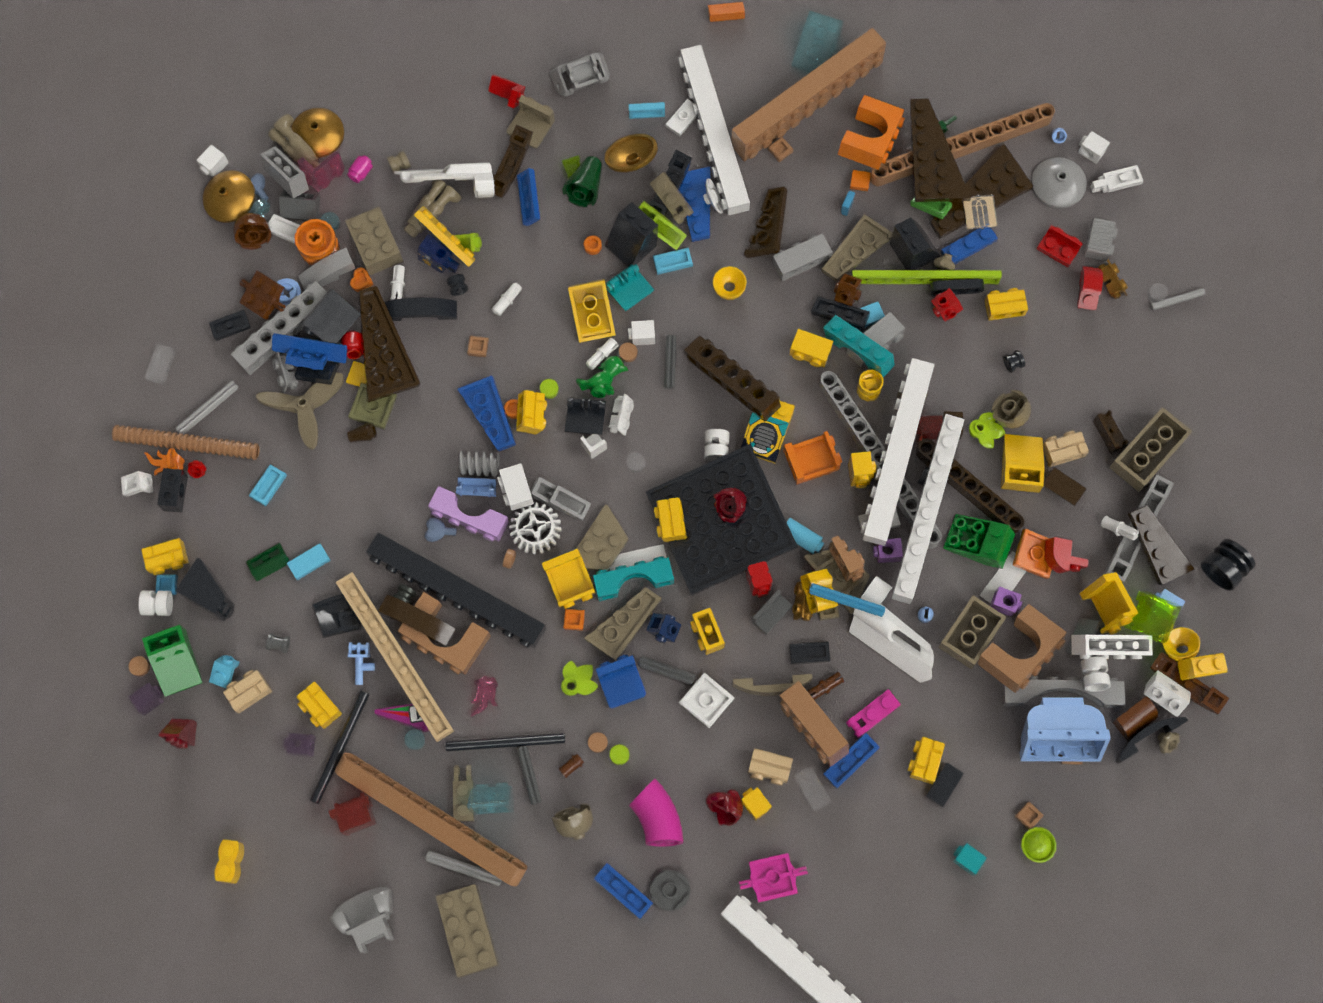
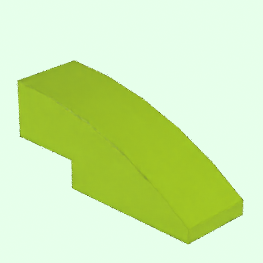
M643 201L639 209L659 225L658 237L677 250L687 234L655 208Z

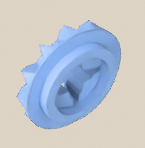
M285 278L277 281V283L285 287V290L290 291L289 298L284 295V292L280 295L279 302L285 306L290 304V301L295 296L301 294L300 286L295 280Z

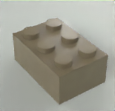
M380 207L345 220L369 276L403 262Z
M973 595L938 648L972 669L1006 619V616Z

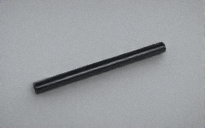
M360 691L310 801L316 804L320 803L370 694Z
M565 733L447 741L446 752L565 743Z

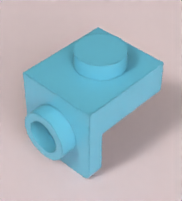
M222 655L214 661L209 682L226 688L231 683L234 669L239 666L240 662L234 660L232 656Z

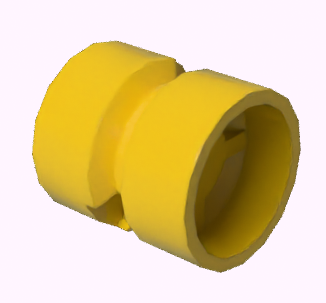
M866 370L860 375L857 394L862 400L874 401L880 396L884 383L882 375L876 370Z

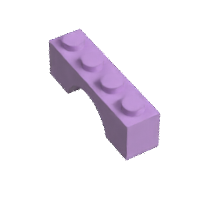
M439 486L428 505L433 516L440 519L442 517L449 519L448 522L455 526H459V524L465 526V529L473 534H476V532L483 534V538L491 542L494 540L500 541L509 523L507 516L491 509L480 516H468L458 509L456 494Z

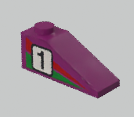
M413 704L374 710L375 714L380 718L422 730V732H430Z

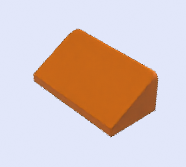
M743 2L708 5L710 22L745 19Z

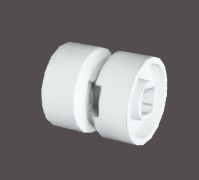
M723 429L705 431V443L707 446H705L704 459L713 461L729 454L727 445L729 444L730 432Z
M150 590L141 591L139 596V612L141 615L153 616L155 613L158 616L171 615L173 609V595L171 591H158L157 594L155 591Z
M1090 657L1081 661L1082 674L1086 675L1083 677L1084 689L1086 691L1099 692L1111 687L1109 674L1106 673L1108 672L1106 658Z

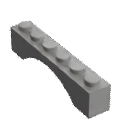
M1156 474L1150 481L1137 509L1148 506L1153 514L1157 516L1174 483ZM1130 521L1128 526L1134 528ZM1124 536L1122 537L1104 574L1117 572L1122 583L1125 582L1141 547L1138 538L1131 540Z
M1031 676L1026 688L1023 690L1020 688L1016 693L1001 683L1002 706H1023L1029 700L1039 695L1060 691L1084 696L1101 708H1122L1125 705L1124 681H1118V678H1110L1111 687L1099 692L1086 691L1083 680H1078L1077 677H1068L1066 680H1058V677H1047L1046 680H1039V677Z

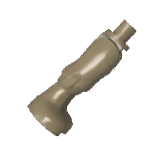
M290 114L282 116L275 122L274 128L268 133V137L273 142L278 143L283 148V151L306 172L309 171L313 176L317 175L322 168L318 163L319 159L302 137L292 131L293 117Z
M433 180L432 188L428 194L421 198L420 203L407 221L408 225L403 230L415 238L419 233L422 234L427 229L414 216L422 206H425L437 219L448 202L457 203L462 197L451 186L446 185L444 181ZM440 193H442V195L439 197V199H438L436 202H434L435 198H436Z

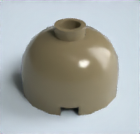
M1010 390L1011 393L1006 395L1003 393L995 400L992 411L993 418L1005 428L1015 429L1021 427L1029 420L1031 405L1024 393L1019 390Z
M580 804L581 808L571 806L554 814L555 817H552V821L557 832L566 838L573 837L574 840L584 838L585 833L590 830L593 824V813L590 804Z

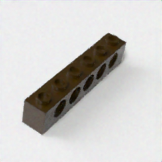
M699 335L684 349L689 362L764 422L781 408L780 397L774 390L770 391L760 379L756 380L753 378L749 370H743L736 360L729 359L722 349L718 350L709 339L705 340Z

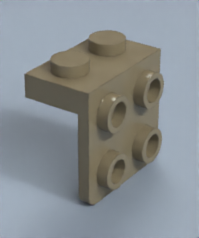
M522 95L519 99L520 110L508 127L507 134L509 136L512 135L516 124L533 132L529 146L538 148L555 122L554 111L549 106L541 105L535 99Z

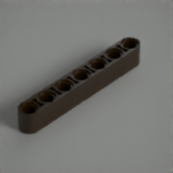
M922 439L917 446L916 456L930 467L936 443L930 439ZM921 447L929 448L930 452H923ZM953 458L947 483L992 521L1009 525L1013 532L1017 534L1024 525L1022 515ZM956 471L959 477H953L950 472ZM967 483L972 484L973 487H974V489H973V490L967 489V488L965 487V484H967ZM980 496H986L989 502L981 501ZM995 508L1002 509L1003 514H997ZM1010 521H1016L1018 527L1011 526Z

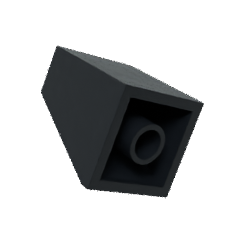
M631 202L618 214L605 247L628 267L631 264L637 265L657 246L659 225Z
M911 217L894 226L890 246L906 270H916L940 257V254L922 226Z
M197 557L175 591L189 602L225 622L226 619L232 616L235 605L212 570Z

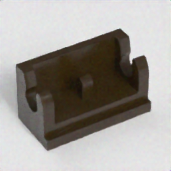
M1111 409L1105 414H1097L1093 423L1110 454L1127 447L1129 442L1127 439H1124L1112 417Z
M1055 467L1043 485L1071 503L1074 507L1087 489Z

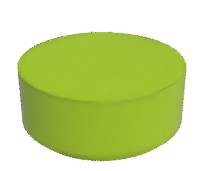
M546 379L540 384V393H544L545 398L552 399L557 396L559 387L555 380Z
M619 744L612 747L610 759L614 764L624 765L628 762L630 754L626 746Z

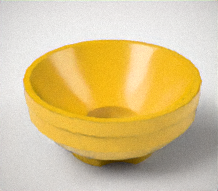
M736 267L721 268L713 277V288L716 294L723 299H736L745 291L746 277ZM732 283L735 288L733 291H726L724 285Z
M1179 627L1172 629L1163 639V647L1166 654L1177 661L1193 658L1200 650V638L1195 631L1189 628ZM1179 646H1186L1188 651L1186 653H1179L1176 649Z

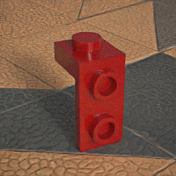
M497 75L491 76L488 91L508 99V107L513 109L517 107L520 97L522 95L525 96V86Z

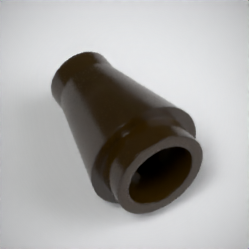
M365 423L347 432V437L350 443L373 441L374 438H377V432L373 423Z

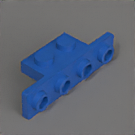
M276 333L272 335V351L287 353L285 364L295 367H307L313 370H323L327 360L339 363H346L347 361L346 345Z

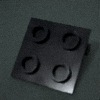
M574 397L567 399L568 408L565 432L602 435L606 401H602V399L591 400L589 398L576 399Z

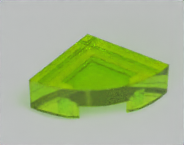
M579 155L562 160L568 179L580 166Z

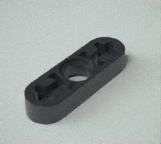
M982 279L935 281L930 284L931 295L936 296L950 288L955 295L978 294L984 291V281Z

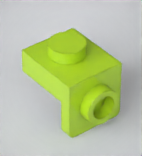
M478 233L455 235L461 241L460 244L464 248H468L472 252H480L482 240Z

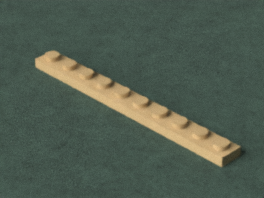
M353 572L337 581L336 584L436 742L453 733L454 730Z

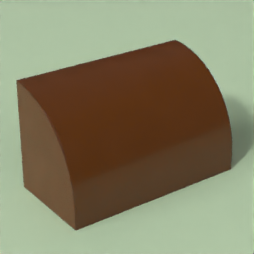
M1146 696L1112 723L1128 741L1156 720L1159 715L1153 702Z

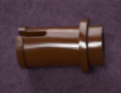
M572 754V758L558 768L566 778L579 767H583L582 764L585 762L578 754Z

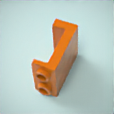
M828 431L823 432L821 436L792 445V443L784 445L783 451L796 485L840 469L842 458L839 452L836 453L834 438L832 435L829 436Z

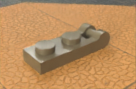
M665 172L650 183L678 224H681L686 216L694 213ZM682 206L683 210L679 213L677 209Z

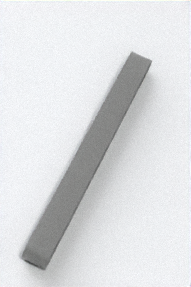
M831 371L824 372L819 382L821 392L861 452H871V459L875 461L877 473L878 468L882 469L883 462H877L875 457H881L882 451L887 450L837 375ZM824 380H831L833 384L827 385L824 383ZM834 395H840L843 399L836 400ZM850 410L853 413V415L848 416L844 413V411ZM859 425L863 430L857 431L854 426ZM871 441L873 446L868 447L864 442ZM904 478L901 488L904 489L905 493L899 494L897 506L912 527L920 500ZM912 503L915 506V509H908L906 507V504ZM934 524L932 531L936 541H930L928 549L938 546L942 538V534L936 524Z

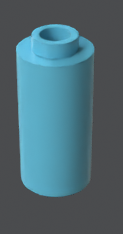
M789 518L787 524L796 544L812 554L815 551L819 553L824 545V542H822L823 537Z

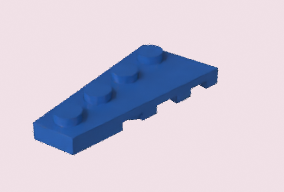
M710 167L688 171L679 190L694 211L692 215L685 217L692 242L710 238V204H706L703 196L707 194L706 180L710 179Z
M489 376L458 388V391L496 449L500 452L515 446L516 442L494 377Z

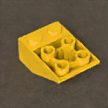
M1004 434L1001 489L1039 493L1044 485L1043 438Z

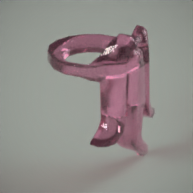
M483 676L479 680H475L474 684L477 686V694L471 703L476 704L481 698V706L471 714V717L484 711L488 706L489 700L493 706H499L495 702L496 689L498 687L495 678Z

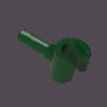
M955 115L946 121H939L943 133L948 131L946 126L957 119Z

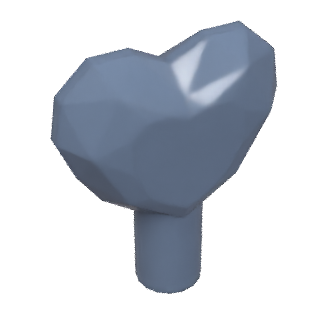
M256 173L250 180L254 185L255 194H258L260 199L265 202L269 199L264 192L265 178L262 174Z
M437 518L427 520L426 526L428 530L425 532L427 541H438L444 535L456 536L457 528L445 527L444 523Z

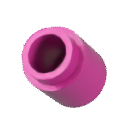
M365 155L358 156L348 169L347 176L356 183L363 181L373 168L372 161Z

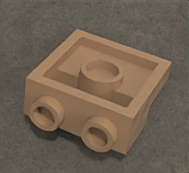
M839 536L831 538L828 549L846 582L850 580L855 582L863 577L862 574L865 572L863 569L865 562L860 553L857 554L855 549L847 552L848 546L844 539L841 540Z

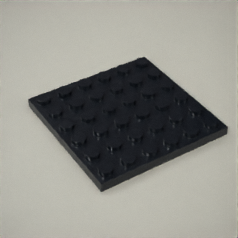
M751 444L646 491L653 510L654 507H657V501L677 497L681 499L687 538L669 541L668 544L692 596L746 572L749 565L762 561L768 562L798 548ZM726 488H737L747 498L746 508L742 516L735 523L721 520L718 516L719 513H717L714 507L716 501L713 497L714 494Z

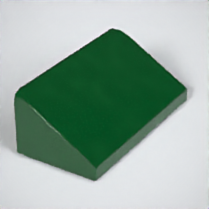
M278 543L246 561V564L255 580L260 581L285 567L290 560L281 544Z

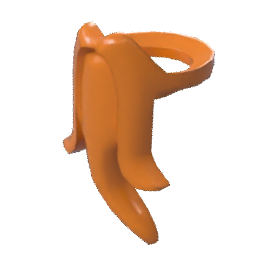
M170 448L167 455H162L158 450L159 460L153 459L150 454L144 452L152 465L160 467L154 471L155 476L163 472V468L184 469L183 464L185 460L176 453L174 448Z

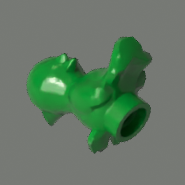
M611 356L601 363L599 369L603 371L587 380L576 379V383L582 391L589 389L592 396L604 398L606 394L614 395V388L611 386L613 378L622 372L628 371V368L624 366L620 357Z

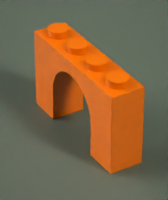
M864 95L858 106L855 119L876 127L883 135L877 138H869L847 130L841 141L838 155L879 170L881 164H885L889 155L887 151L891 152L894 141L892 140H896L900 130L898 127L902 128L905 118L903 114L905 110Z

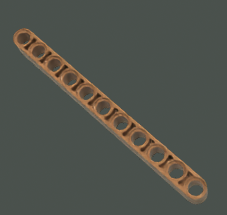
M1044 103L952 136L946 140L954 159L1049 125L1054 116L1055 108L1049 103ZM912 151L887 160L885 164H881L879 170L872 168L870 182L874 186H882L913 175V164L909 163V161H913ZM876 173H880V174H882L883 176L879 177V176H877V175H875V174H876Z
M351 753L343 754L335 769V773L339 777L511 886L519 885L527 870V865L357 756Z

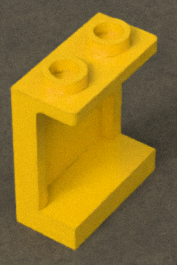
M579 549L541 563L544 571H546L559 607L567 609L574 606L575 601L582 599V602L593 598L592 594H595L596 591Z
M1117 572L1102 575L1079 593L1082 600L1091 599L1105 624V627L1100 630L1101 634L1109 633L1112 635L1119 632L1121 626L1131 623L1133 621L1132 618L1138 614Z

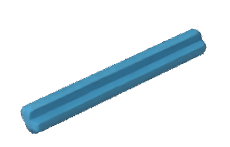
M814 583L810 586L809 593L880 617H883L885 613L884 606Z

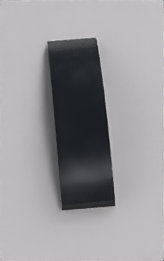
M676 149L668 164L669 168L666 174L676 188L680 190L690 167L692 157ZM656 193L649 205L666 216L669 210Z
M418 297L384 302L393 321H402V318L438 317V320L457 319V301Z
M1186 717L1164 719L1141 730L1121 749L1116 759L1117 764L1139 752L1135 744L1162 727L1166 733L1171 732L1186 723L1188 719Z

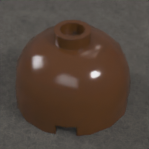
M247 213L240 216L233 227L235 242L244 249L254 250L262 248L261 244L265 242L268 244L272 237L269 223L263 216L256 213Z

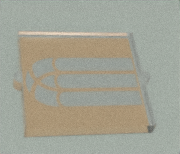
M977 194V196L971 197L970 201H963L967 229H984L985 227L998 226L993 195L980 196Z

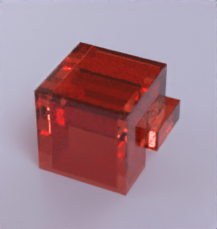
M364 792L360 794L361 796L341 804H333L335 809L328 811L331 819L337 820L340 832L345 836L377 824L371 806H373L371 799Z

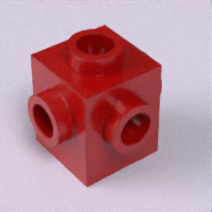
M950 288L936 295L931 300L934 306L932 311L937 318L941 316L944 322L954 318L957 313L963 310L960 301Z

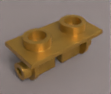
M1108 259V265L1102 264L1098 268L1103 272L1104 283L1109 280L1112 281L1106 285L1110 296L1118 299L1123 292L1127 296L1125 290L1128 287L1124 279L1120 280L1117 276L1120 273L1115 263L1111 264Z
M801 581L796 582L794 588L793 620L802 618L803 621H810L813 615L808 608L806 594L803 591Z

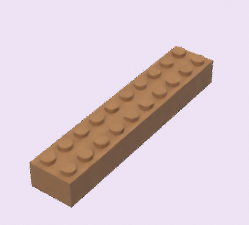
M871 28L732 129L731 143L735 152L744 162L749 158H754L758 151L768 148L772 141L783 137L787 130L798 126L802 119L805 117L809 118L816 109L824 107L831 98L838 97L842 90L853 86L860 77L864 78L872 68L879 67L883 62L886 42Z

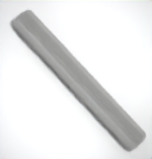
M229 381L175 427L177 432L183 433V435L232 395L238 389L235 382Z
M428 851L425 860L435 865L500 886L502 882L501 879L485 869L432 851Z

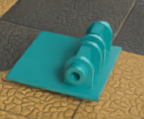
M631 264L630 267H627L606 282L607 291L625 312L655 291L641 275L640 269L636 264Z

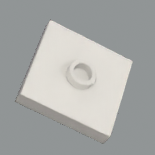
M703 673L680 700L679 704L706 727L710 728L735 698L706 673Z

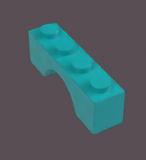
M837 315L823 327L826 339L832 340L833 344L839 349L846 347L852 350L864 361L868 369L878 371L883 378L895 366L894 357L891 352Z
M664 556L656 557L653 561L647 563L639 561L630 567L626 565L618 566L613 571L600 570L596 572V575H593L599 602L617 598L621 586L632 578L646 579L655 588L674 584L669 557L664 558Z

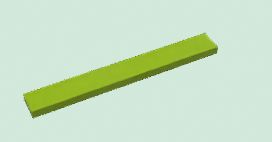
M852 270L851 276L862 279L861 284H931L935 281L982 279L984 284H999L1002 271Z

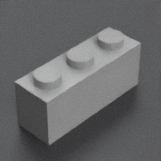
M276 146L260 154L264 170L293 198L309 190L304 172Z
M823 234L813 235L803 243H795L791 248L775 253L772 264L781 281H784L827 262L833 252Z
M889 312L863 334L889 350V346L893 342L898 343L904 337L905 327ZM847 348L846 353L860 368H863L866 365L864 361Z

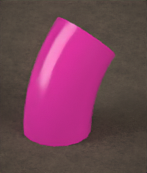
M655 778L631 802L629 807L637 815L642 825L646 845L655 847L681 845L684 843L683 832L676 807L664 787Z

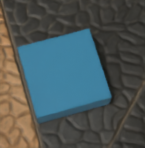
M849 191L842 204L841 214L848 215L854 201L855 192Z
M157 575L155 593L157 594L158 591H171L172 595H176L177 591L175 590L177 589L178 576Z

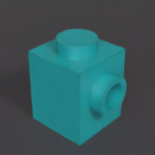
M966 843L963 847L961 845L957 847L953 853L955 858L952 862L974 876L987 857Z

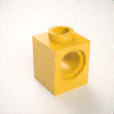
M751 787L742 794L744 797L741 799L742 804L755 821L772 808L758 787L754 790Z

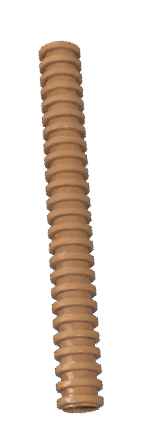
M115 425L112 430L113 441L119 440V442H130L131 444L136 443L138 445L142 443V445L148 444V446L153 445L154 447L159 446L163 448L165 446V448L171 447L177 448V450L182 449L183 451L188 449L190 452L194 450V452L200 451V453L206 452V454L212 453L213 455L217 453V455L223 454V456L229 455V457L235 456V458L240 456L242 459L246 457L253 460L258 458L260 451L258 443L253 445L251 442L247 444V442L241 443V441L235 442V440L229 441V439L224 441L223 439H212V437L206 438V436L200 437L197 435L195 437L194 435L189 436L188 434L183 435V433L177 434L176 432L172 434L171 432L166 433L165 431L160 432L159 430L154 431V429L148 430L147 428L143 430L142 428L137 429V427L131 428V426L125 427L124 425L121 427L120 425Z

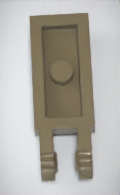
M454 765L453 818L459 822H474L472 766H466L467 781H460L459 765Z

